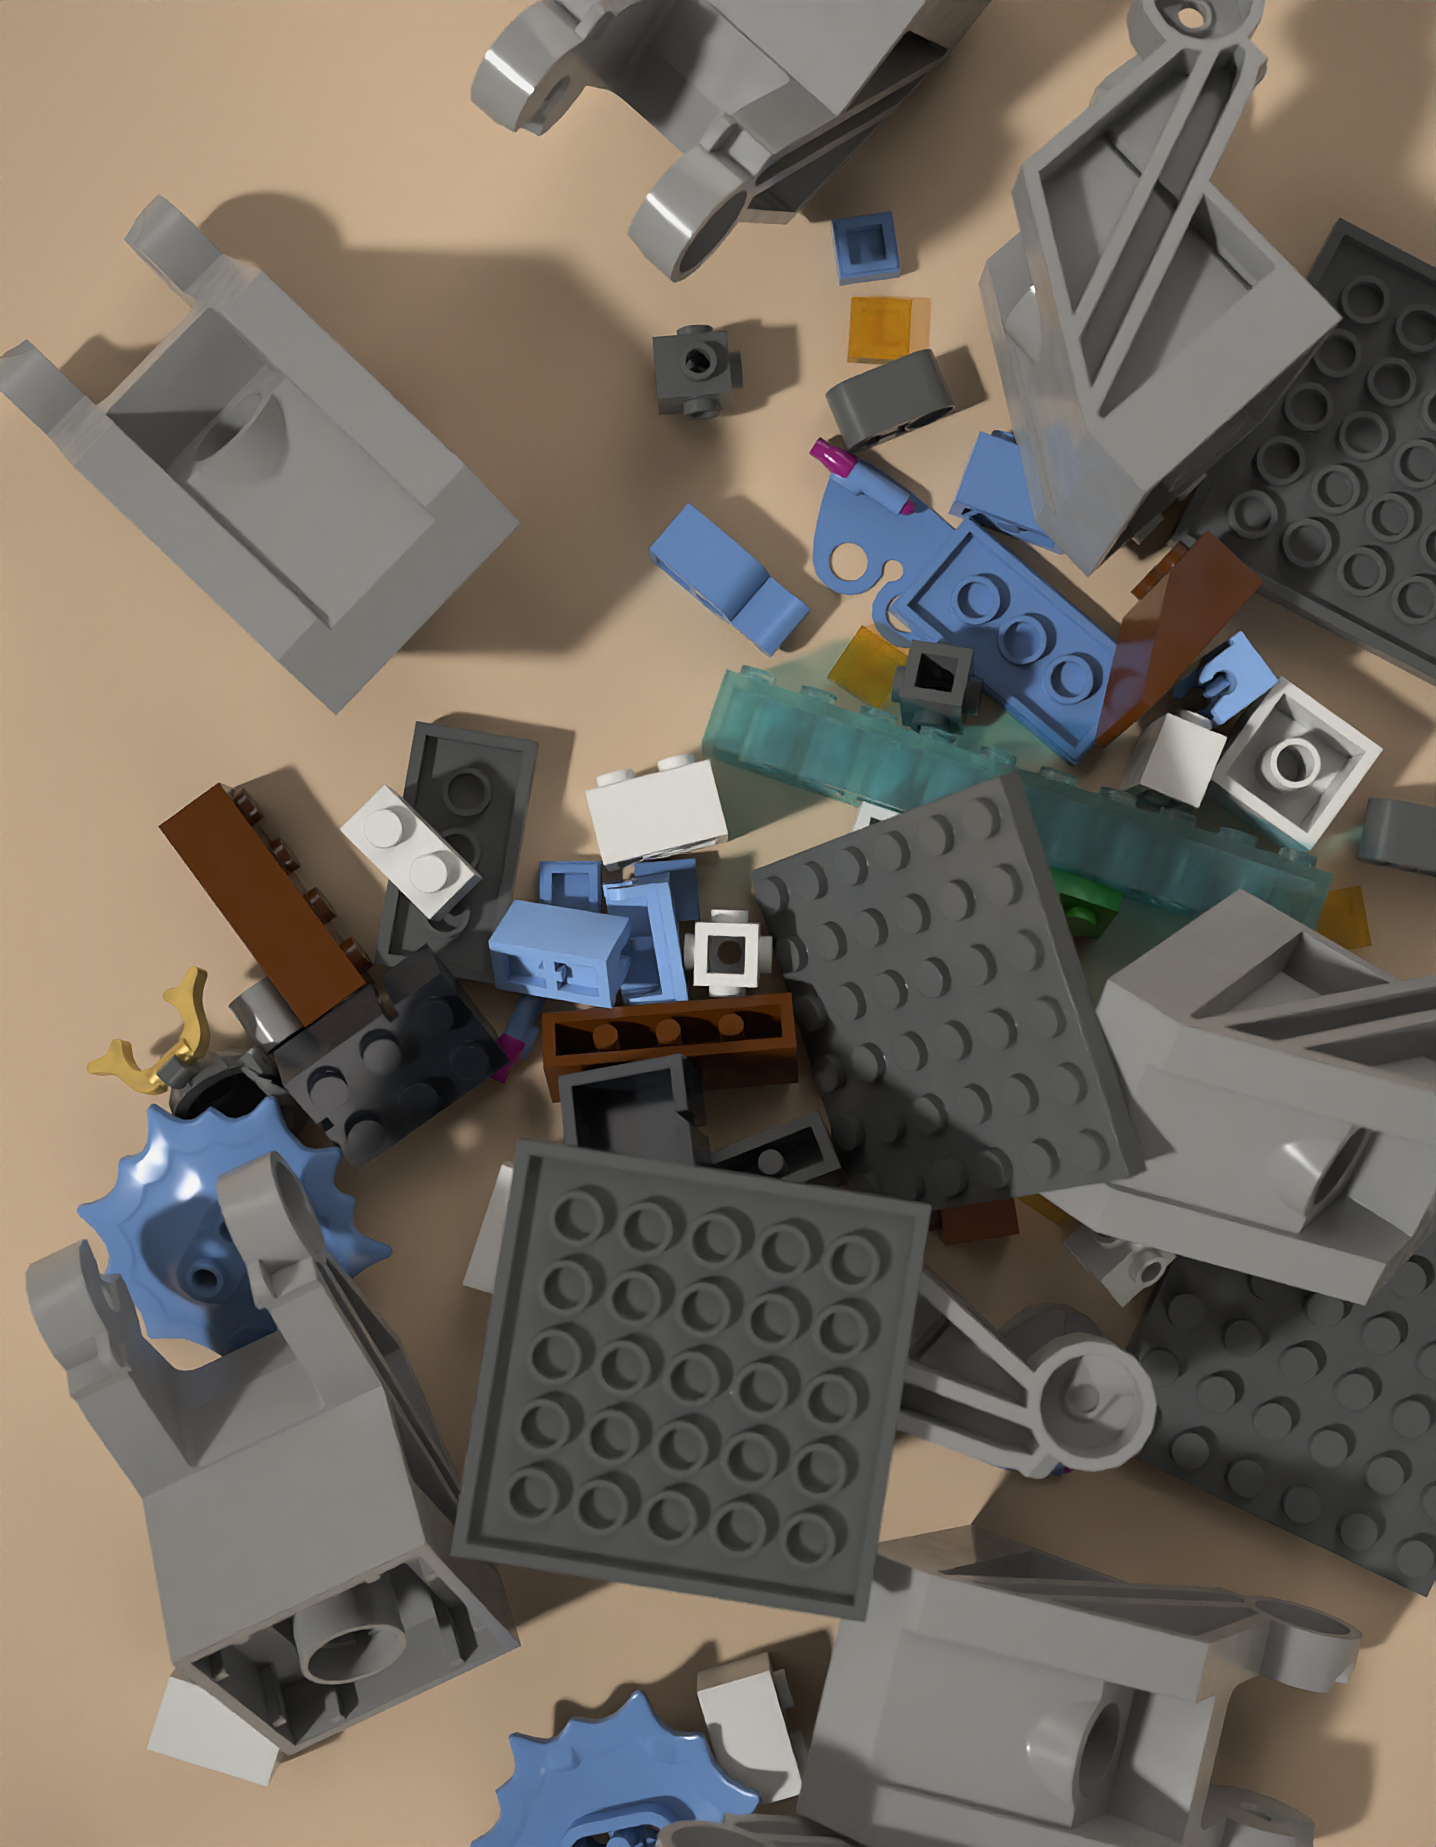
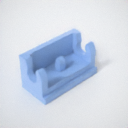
M1239 631L1203 656L1206 662L1177 684L1173 692V698L1176 700L1186 696L1191 688H1202L1204 697L1209 699L1208 704L1204 709L1198 710L1195 713L1211 720L1214 723L1213 729L1225 723L1276 685L1279 680L1243 632Z
M670 872L604 882L602 886L608 915L630 918L631 933L620 954L631 956L628 973L621 985L623 1005L633 1006L689 1001L690 988L687 971L684 970V952Z
M514 899L488 941L496 989L612 1009L616 1002L615 996L631 964V956L620 955L631 933L630 918Z

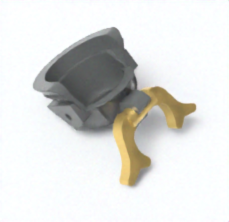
M191 966L178 987L167 989L163 993L164 1001L173 1005L181 1014L184 1028L179 1037V1042L177 1041L164 1053L153 1067L141 1070L134 1060L131 1043L121 1039H114L106 1055L89 1062L87 1065L88 1073L98 1076L115 1075L131 1089L139 1093L152 1096L165 1093L168 1090V1086H170L169 1106L172 1115L183 1120L195 1119L210 1107H213L227 1117L237 1119L252 1112L267 1096L277 1098L287 1128L295 1137L301 1132L309 1117L306 1111L282 1085L277 1064L257 1045L248 1051L238 1048H229L215 1052L207 1051L210 1044V1029L203 1008V990L208 973L206 970L196 966Z

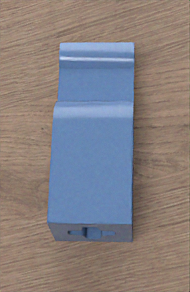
M689 502L649 548L650 560L717 617L731 624L769 658L775 654L810 613L811 609L772 578L767 570L751 554Z

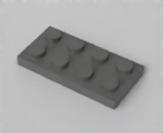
M416 721L403 799L482 879L439 922L430 920L388 879L374 964L394 967L428 943L454 978L495 984L488 941L513 900L539 749L537 741Z

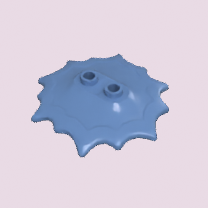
M274 1096L265 1097L252 1112L237 1119L227 1117L213 1107H210L195 1119L183 1120L173 1116L157 1104H150L147 1109L148 1139L142 1152L120 1158L117 1182L115 1187L106 1196L93 1202L83 1203L77 1208L78 1215L97 1232L106 1245L109 1261L104 1274H121L134 1304L141 1312L147 1336L151 1339H186L202 1345L222 1357L278 1331L279 1328L266 1307L259 1310L255 1306L247 1266L234 1244L219 1204L216 1186L219 1175L265 1153L277 1151L288 1162L302 1184L318 1218L328 1251L351 1279L371 1265L390 1257L393 1253L391 1246L360 1234L354 1226L353 1217L356 1201L353 1196L338 1191L334 1184L336 1170L343 1156L342 1149L337 1146L321 1149L304 1146L287 1128L277 1098Z
M640 1689L634 1691L617 1712L605 1718L588 1719L572 1717L558 1736L539 1738L519 1732L510 1734L508 1739L514 1755L515 1769L511 1778L495 1790L500 1805V1818L488 1832L472 1841L470 1847H656L660 1831L655 1830L651 1825L662 1830L664 1826L677 1821L702 1820L722 1823L724 1812L754 1814L762 1798L759 1791L730 1777L716 1762L704 1733L701 1731H676L663 1723L654 1711L646 1693ZM607 1832L610 1840L606 1844H601L595 1841L592 1835Z

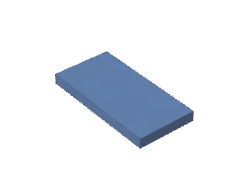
M968 515L893 602L888 612L923 641L946 643L957 647L974 649V677L984 679L983 692L1069 766L1074 767L1095 744V736L1117 641Z

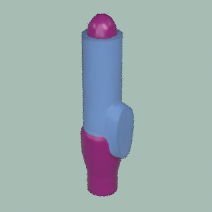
M821 437L815 442L809 454L819 460L831 472L829 477L856 496L863 492L897 516L899 513L908 516L915 512V504L910 499L911 495L862 463L857 456L843 448L830 444Z
M522 994L505 1032L500 1036V1040L511 1062L490 1076V1078L505 1084L510 1071L519 1059L525 1060L540 1030L535 1023L547 999L546 997Z

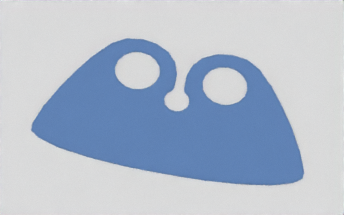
M859 459L862 463L911 495L910 499L915 504V512L908 516L899 513L897 516L863 492L856 496L829 478L814 535L813 564L815 572L825 586L836 593L855 595L870 589L879 580L885 562L889 560L900 562L903 567V574L900 579L887 582L877 593L872 606V618L876 629L884 639L896 647L910 649L912 639L923 640L913 632L904 633L893 629L887 621V606L893 598L905 590L955 530L892 477L869 462ZM853 543L861 547L866 553L868 560L867 569L857 580H840L830 570V554L838 545Z

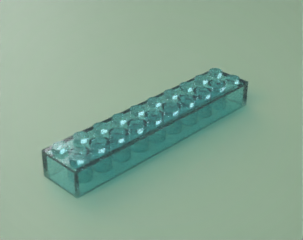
M742 665L740 673L728 669L725 671L702 739L703 756L857 808L865 801L900 814L997 776L1018 771L1049 867L1123 891L1122 897L1192 921L1241 888L1310 929L1316 930L1334 874L1315 868L1318 859L1310 854L1284 847L1280 848L1279 854L1255 848L1258 838L1253 835L1226 827H1221L1219 833L1196 828L1195 825L1198 818L1191 814L1168 807H1161L1159 813L1135 807L1137 797L1114 788L1101 787L1099 793L1075 787L1077 777L1072 774L1045 766L1040 768L1039 773L1015 767L1016 756L992 747L981 746L979 753L956 747L957 737L940 729L921 726L919 734L895 726L897 717L886 711L870 706H861L858 714L837 707L835 704L838 697L827 691L802 685L800 693H796L775 686L778 677L756 667Z

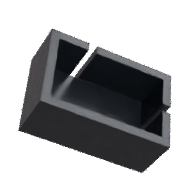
M428 943L381 975L392 1005L397 1011L393 1015L387 1016L378 991L370 983L274 1051L282 1085L316 1124L322 1123L326 1136L335 1146L342 1149L343 1155L357 1171L511 1062L495 1028Z
M679 1053L558 1076L565 1144L713 1168L709 1137L696 1128L707 1125L701 1071L683 1054Z

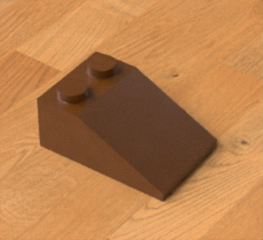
M1207 530L1190 548L1180 540L1131 591L1139 601L1122 619L1095 736V742L1102 749H1105L1156 704L1264 582L1210 531Z

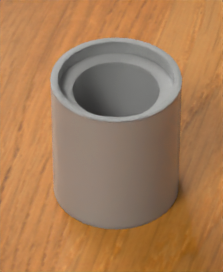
M268 976L248 988L228 1006L254 1043L267 1055L274 1053L275 1050L308 1028L302 1024Z

